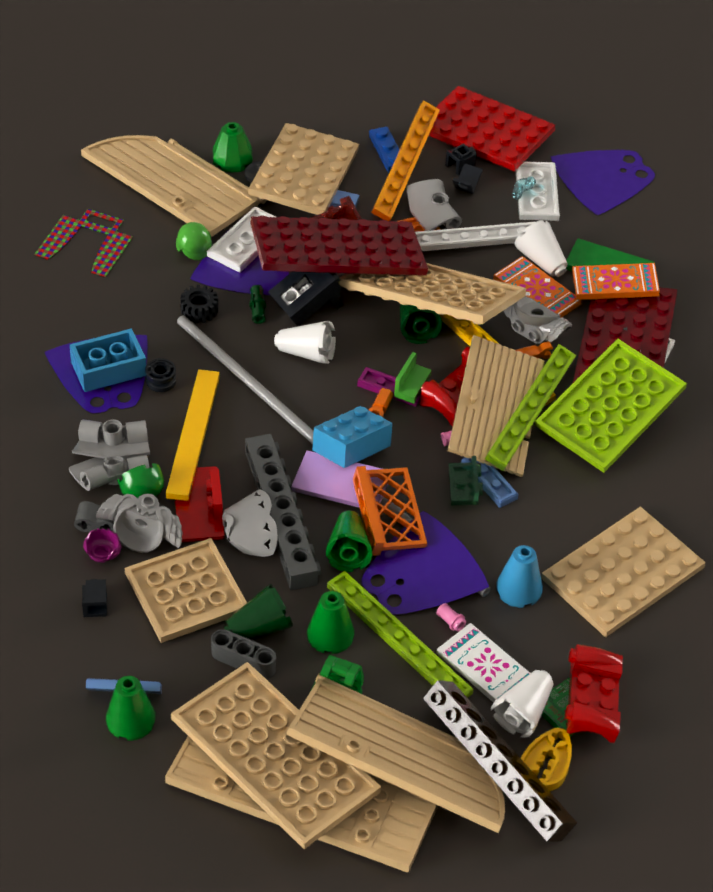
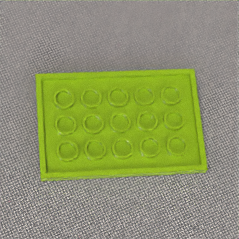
M617 339L535 421V426L605 473L686 389L687 383L620 339Z

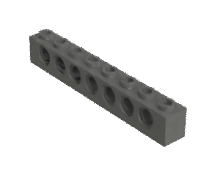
M272 434L245 438V453L257 490L265 491L272 503L269 515L276 522L278 536L276 548L290 590L318 585V575H321V567L319 561L315 562L314 560L315 550L313 544L308 542L309 533L307 526L302 525L303 515L301 509L296 507V494L290 490L291 479L289 475H285L286 467L284 459L279 457V444L274 442Z

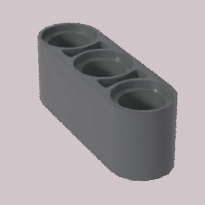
M217 630L212 634L211 653L214 659L237 669L248 662L265 679L273 677L276 672V653L274 650L227 630Z

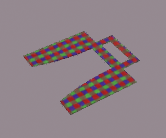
M87 209L80 220L62 215L34 255L50 259L70 241L82 226L108 234L98 251L91 271L93 274L106 277L133 236L117 232L124 221L123 219ZM90 215L116 223L112 228L86 220Z

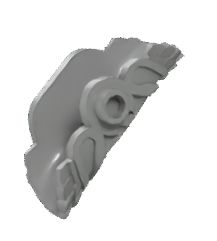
M527 296L504 310L505 315L510 318L513 330L537 344L545 339L549 342L556 340L564 330H570L573 325L571 324L572 322L563 317L560 318L559 314L554 313Z
M115 494L103 502L96 513L97 519L114 521V533H117L120 543L132 551L140 553L150 552L160 545L162 538L178 549L181 546L182 526L179 517L172 514L169 508L159 507L158 499L152 494H143L138 499L132 494H125L123 496Z

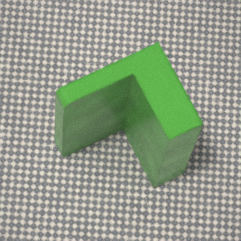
M415 352L411 353L396 377L394 397L412 404L417 400L421 393V386L429 380L432 372L431 369L416 364L417 353Z

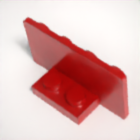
M216 466L197 467L189 501L175 500L176 516L179 517L182 526V542L204 541L212 538V540L224 539L223 502L219 469Z

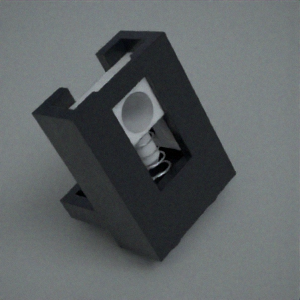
M292 271L268 291L296 326H300L328 301L337 310L344 305L339 299L342 296L339 292L343 289L338 283L340 278L336 273Z

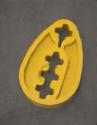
M554 728L540 735L527 747L521 757L522 761L536 776H538L539 768L544 764V759L548 756L552 757L548 762L547 769L543 771L542 778L539 779L549 791H553L563 784L569 770L572 745L569 733H566V730L563 728ZM558 738H561L562 741L560 740L559 743H557L556 746L554 747V744H555V741H554V740H557Z

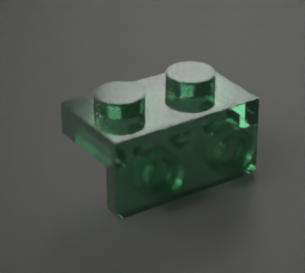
M471 456V462L449 463L451 506L478 505L479 496H483V484L478 482V477H481V463L477 464L476 456Z

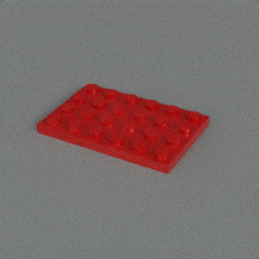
M457 86L436 106L440 111L429 136L454 147L464 143L466 146L475 149L476 156L515 172L555 131V124L464 87Z

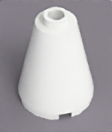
M539 220L524 229L525 234L522 238L520 235L516 238L515 247L550 276L559 277L563 275L567 270L568 264L549 222L546 221L545 223L543 220Z
M323 321L282 329L275 335L274 343L279 351L319 363L329 364L328 360L333 359L336 337L331 335V330L335 331L334 325L330 321Z
M535 670L494 701L491 710H495L496 713L493 717L501 727L513 735L515 732L522 733L521 737L523 738L531 736L536 729L554 685L551 675L544 670Z

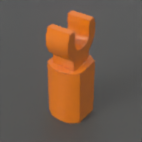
M544 342L539 346L532 345L516 349L515 351L534 356L537 359H548L552 355L549 350H552L553 347L550 342Z
M381 388L369 411L384 418V413L393 398V392Z

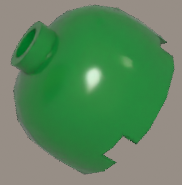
M151 463L153 468H146V465H140L123 473V479L120 480L118 478L117 480L123 495L132 494L137 499L143 494L159 496L164 488V477L159 464Z

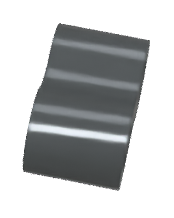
M84 501L79 504L74 526L83 532H90L97 528L114 531V521L97 519L96 513L101 505Z

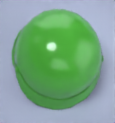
M197 222L184 224L180 228L176 239L178 252L182 251L193 260H202L207 257V250L212 246L211 235L207 228Z

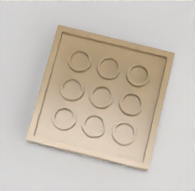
M212 538L125 568V574L160 643L227 620L247 603Z

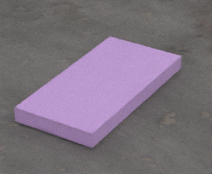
M306 451L291 488L294 492L359 507L353 484L356 467L366 466V470L382 468L357 462L343 468L316 452ZM378 477L370 478L371 482L378 487L384 482ZM378 494L375 499L381 503L383 496Z

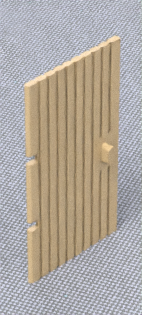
M473 335L447 451L497 468L485 460V457L543 369L545 361ZM532 426L525 436L527 439H530ZM523 440L503 471L523 477L529 446L528 441Z

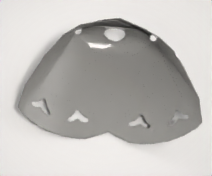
M258 489L223 510L222 519L227 539L237 550L244 554L265 557L273 555L278 539L277 526L274 519L269 515L272 503L265 491ZM262 501H264V508L259 505ZM266 523H268L270 531L263 529ZM270 539V543L268 544V545H269V549H268L267 546L264 545V543H266V542Z

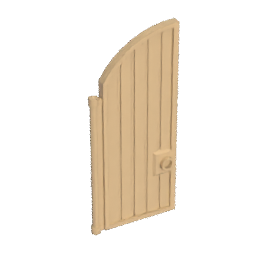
M129 135L105 139L81 149V155L182 221L202 224L207 228L211 237L247 214L254 206L257 207L258 204H264L267 201L248 195L249 187L181 146L173 139L166 143L155 136Z
M320 673L318 674L314 687L290 724L286 735L499 833L505 815L503 791L458 738L326 677L320 676Z

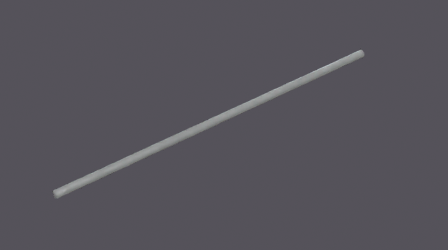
M182 315L178 318L177 323L313 444L314 431L187 317ZM383 497L380 504L384 506L389 500ZM391 503L388 507L389 510L397 515L402 510L394 503ZM404 512L403 515L401 516L403 519H405V520L408 521V522H410V521L413 520V519H412L407 513H405V512ZM488 587L486 589L479 591L478 593L482 597H485L490 592L491 588Z

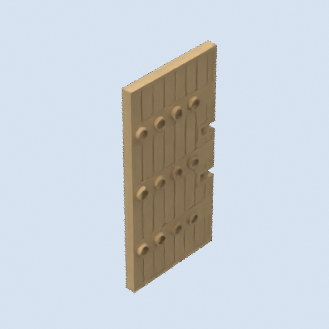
M187 736L165 776L166 784L279 825ZM366 772L381 786V793L318 840L409 873L438 805Z

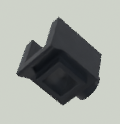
M463 143L452 150L446 151L445 166L449 167L457 162L455 174L460 175L464 164L475 167L477 153L473 147H468Z
M106 579L86 580V585H82L83 617L107 616Z

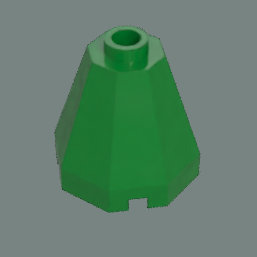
M230 122L222 126L214 144L213 165L217 167L218 164L224 172H242L245 170L246 165L252 163V147L243 127L238 123Z

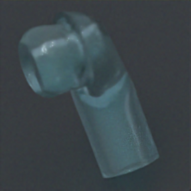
M529 176L517 180L512 197L520 199L523 192L531 190L535 186L536 179Z

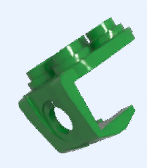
M329 655L320 676L363 694L364 675L362 666Z

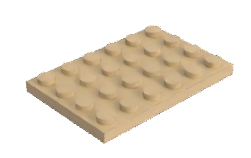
M286 123L249 186L248 195L324 217L358 152L359 144L316 132L312 129L302 128L295 124Z
M640 506L542 572L541 579L603 636L607 637L704 569L706 562Z

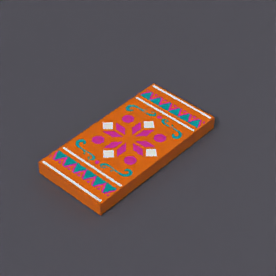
M523 256L494 274L493 280L526 288L527 297L559 314L560 318L581 305L582 300H576L575 294Z
M655 263L572 266L576 300L655 297L660 294Z

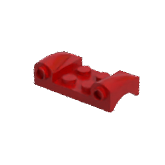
M466 347L461 354L462 363L439 384L435 380L426 381L420 389V405L438 410L451 426L454 423L470 347Z
M577 644L575 649L571 648L568 658L571 667L569 698L565 710V719H567L566 733L594 732L605 737L610 743H615L620 732L618 701L623 656L600 648Z

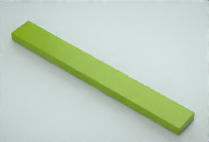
M560 344L557 345L486 455L485 460L502 471L506 468L575 359L576 354Z
M343 571L327 582V588L330 591L339 592L344 597L346 606L432 686L437 680L451 681L456 684L467 698L473 694V688L346 571Z

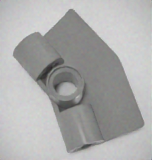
M424 180L406 187L410 212L425 231L434 230L442 224L447 229L458 228L461 225L462 218L448 203L449 197L441 180Z
M82 419L78 430L79 441L72 450V453L103 459L109 456L127 458L149 455L150 449L146 421L126 422V425L122 426V423L115 419L108 420L104 424L98 421Z
M147 455L127 458L109 456L105 459L94 457L70 466L69 471L85 490L90 491L106 484L119 485L117 480L118 478L120 480L123 479V473L140 465H146V468H149Z

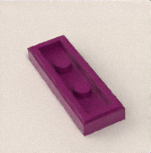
M368 367L364 369L357 381L358 387L375 393H379L381 388L391 390L393 392L392 399L417 407L421 398L420 393L415 403L412 404L394 397L396 377Z

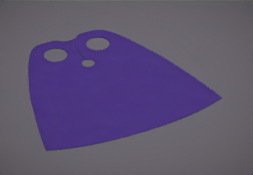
M595 150L551 156L558 175L568 189L583 205L596 215H600L630 199L649 185L655 178L653 170L642 163V157L637 152L631 150ZM631 155L635 158V161L633 163H626L623 157ZM625 168L626 172L623 173L620 169ZM638 170H644L647 172L648 176L645 178H639L636 176L635 172Z
M258 255L239 273L207 256L199 263L190 279L215 288L251 294L250 288L253 285H261L263 295H270L268 291L289 275V271H263Z
M135 335L146 357L147 365V335ZM73 343L44 352L61 383L79 405L88 412L101 413L113 407L125 409L133 407L138 403L142 394L145 376L109 385L111 386L109 392L105 391L104 387L84 392L71 363L70 344ZM120 393H128L131 399L126 403L118 401L117 396ZM95 397H100L104 400V404L100 407H93L90 401Z
M425 511L420 513L427 546L423 548L381 551V554L377 555L368 566L361 580L363 587L369 593L375 594L378 597V602L393 615L440 606L489 587L481 568L466 547L447 527ZM404 527L400 533L403 534L407 528ZM411 530L406 535L412 541L419 540V536ZM394 536L388 543L396 542L398 538ZM380 574L384 576L385 583L380 587L373 586L370 580L374 575ZM398 579H403L404 584L397 585L396 581ZM390 595H399L402 598V603L397 607L388 605L387 599Z

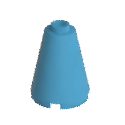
M526 545L518 546L514 549L496 582V590L500 595V599L510 606L523 608L527 604L532 603L533 605L541 598L543 591L536 552L533 548Z

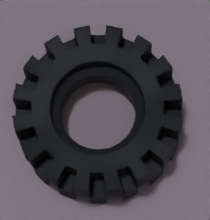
M196 285L197 288L190 286V290L186 288L184 293L181 294V314L191 322L194 319L195 323H199V320H202V323H206V319L211 321L212 317L215 318L218 313V296L216 291L213 292L211 287L207 289L206 285L203 288H200V285ZM199 302L205 303L204 305H194V303Z

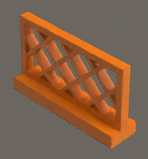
M357 466L353 476V484L364 528L372 546V556L380 555L381 551L426 547L427 540L408 468L366 470V466ZM403 475L404 483L400 485L391 478ZM378 477L384 482L378 487L371 482L370 478ZM386 484L397 490L393 496L383 490ZM400 492L409 497L407 504L396 498ZM378 494L389 500L384 506L376 501L375 497ZM391 503L402 509L398 515L388 509ZM405 511L414 517L412 523L401 517ZM383 513L394 519L390 525L380 519ZM396 522L407 528L403 534L392 528ZM411 530L419 536V540L412 541L406 535ZM389 532L397 537L398 540L386 543L385 535Z

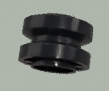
M158 358L146 365V384L149 389L155 392H167L176 385V367L172 361Z

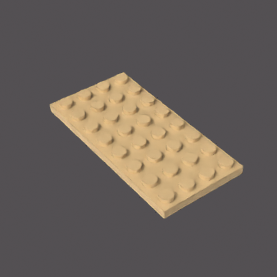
M426 263L428 266L427 275L346 273L339 277L340 281L338 282L341 287H345L349 291L364 292L368 296L375 295L383 300L398 301L402 305L417 306L421 310L428 309L440 315L454 316L455 319L470 320L474 324H484L526 296V288L428 263Z
M246 662L172 712L171 719L305 849L381 793V786L365 771L286 735L299 709L252 665Z

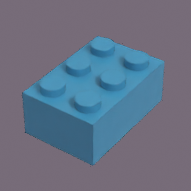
M132 328L70 344L71 363L84 392L146 376V357Z
M356 407L314 427L312 451L346 468L390 447L393 423L365 407Z

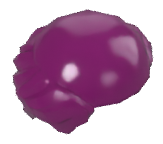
M97 528L96 530H91L84 540L83 547L85 552L88 553L90 559L96 562L110 561L121 552L119 537L117 533L110 529Z

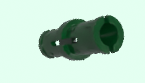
M253 285L250 288L251 300L249 302L250 309L252 310V321L256 324H261L265 322L264 309L266 308V301L263 298L262 286Z

